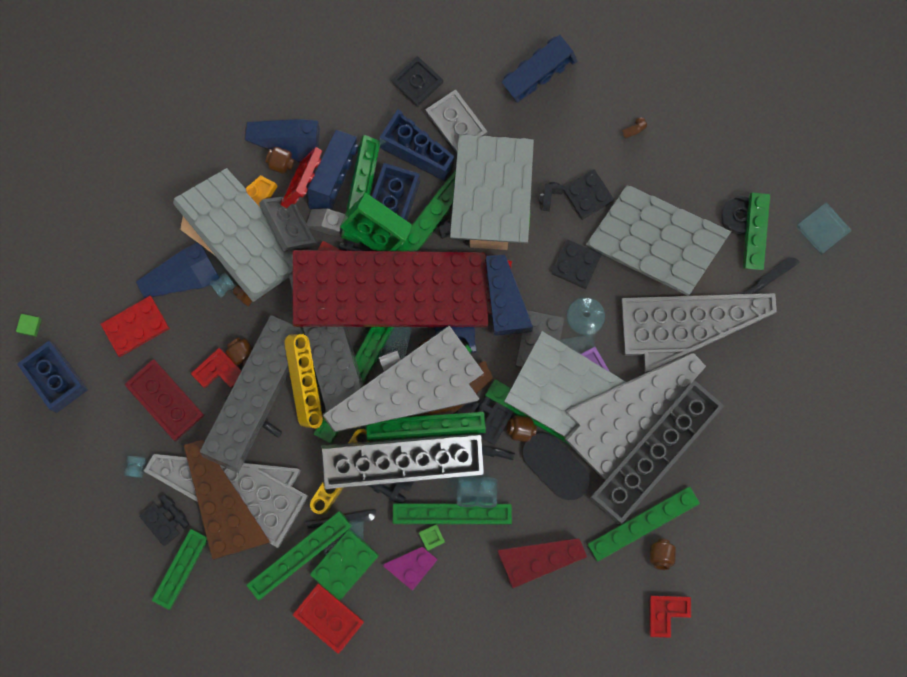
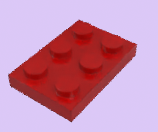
M315 147L300 161L281 201V206L288 208L291 204H296L299 197H304L308 190L306 185L311 182L315 175L313 170L321 162L319 157L322 150Z
M152 296L143 299L101 323L103 330L119 357L170 329Z
M319 583L293 614L297 620L338 654L364 624L361 618Z

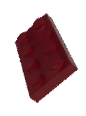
M154 359L124 384L175 442L205 416Z

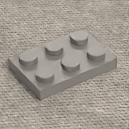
M456 89L425 109L427 115L456 153H458L459 135L486 136L488 134L487 130Z

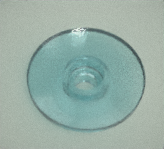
M580 298L570 305L567 312V320L575 332L582 335H591L599 331L603 326L605 311L598 301L592 298ZM589 312L590 317H584L583 313Z

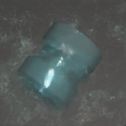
M225 272L220 275L218 280L210 282V285L220 298L228 290H233L236 287Z
M127 456V468L124 469L123 475L143 479L144 472L142 469L146 464V459Z

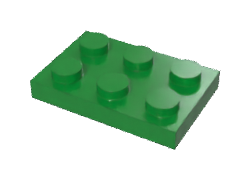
M349 529L310 575L340 601L378 558L379 554Z

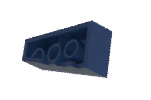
M555 36L547 42L544 48L537 49L529 60L522 61L514 72L507 73L501 82L518 103L536 91L538 84H546L554 73L560 74L565 71L567 64L571 63L574 65L578 61L573 50L562 36Z
M397 109L380 136V148L445 181L454 166V156L437 141H433L429 134L424 130H420L411 119L406 118L403 112Z
M338 130L335 131L308 187L309 209H333L346 173L351 167L353 155L356 156L359 149L356 136Z
M506 255L486 256L494 336L532 332L531 320Z

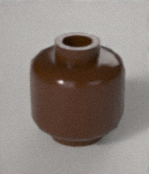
M275 147L273 150H269L265 163L268 164L270 170L284 174L288 169H292L295 160L292 159L290 151Z
M238 337L226 345L228 347L226 354L235 365L242 364L244 366L253 350L248 340Z
M515 415L512 419H509L506 431L512 440L528 442L532 436L536 435L537 426L534 425L532 418Z
M659 539L658 542L650 546L649 561L654 565L655 569L669 570L675 564L676 547L669 540Z

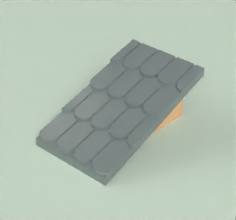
M459 135L451 239L470 240V248L508 250V242L528 244L533 139Z
M227 168L174 198L173 204L183 215L180 230L214 254L253 302L293 274V250L283 251L262 209L247 194L243 185Z
M626 185L587 242L586 247L689 296L731 231L684 209H679L653 195L651 196L632 186Z
M542 331L504 402L566 438L577 425L566 413L568 409L626 382Z

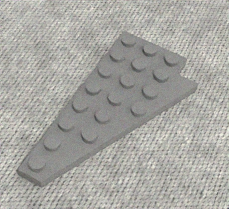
M775 293L622 298L624 356L644 355L645 373L650 372L777 312Z
M448 326L329 410L323 417L332 430L337 432L476 402L479 400V397L469 384L484 372L452 328Z
M688 353L568 409L566 413L577 425L565 440L602 479L606 480L706 366L694 353Z
M154 454L144 472L198 502L187 457ZM243 463L239 473L221 466L271 541L270 544L279 548L309 497L292 487L301 470Z

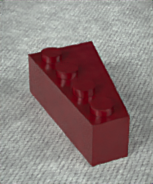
M579 538L497 550L512 589L587 558Z

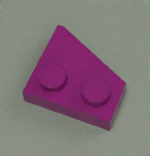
M421 547L385 563L383 567L413 591L438 559Z

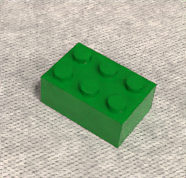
M366 192L347 211L340 225L341 229L374 251H395L406 241L412 224Z

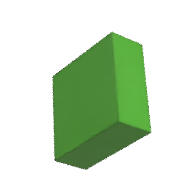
M21 314L16 332L37 337L42 319Z
M437 524L419 532L427 551L445 543Z

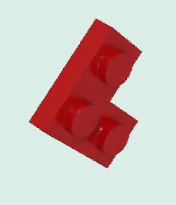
M218 348L191 375L204 388L220 376L232 389L241 370Z
M650 596V637L671 638V617L691 618V597Z

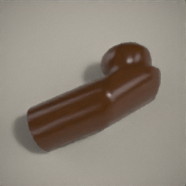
M637 118L635 121L636 125L622 130L625 139L637 135L647 128L645 118Z

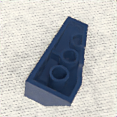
M303 119L247 122L245 140L265 149L273 150L275 147L288 150L292 153V159L300 162L315 147L318 148L320 126L316 120Z
M197 242L171 257L136 281L143 297L147 298L149 296H163L173 292H185L186 290L196 288L202 289L220 280L204 247Z

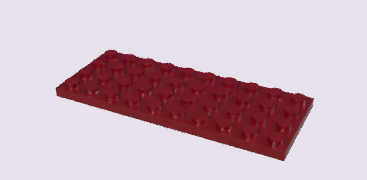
M293 250V327L488 326L485 252Z

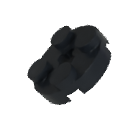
M735 197L726 202L722 209V225L732 233L746 234L748 197ZM742 211L743 215L746 217L738 219L736 213Z

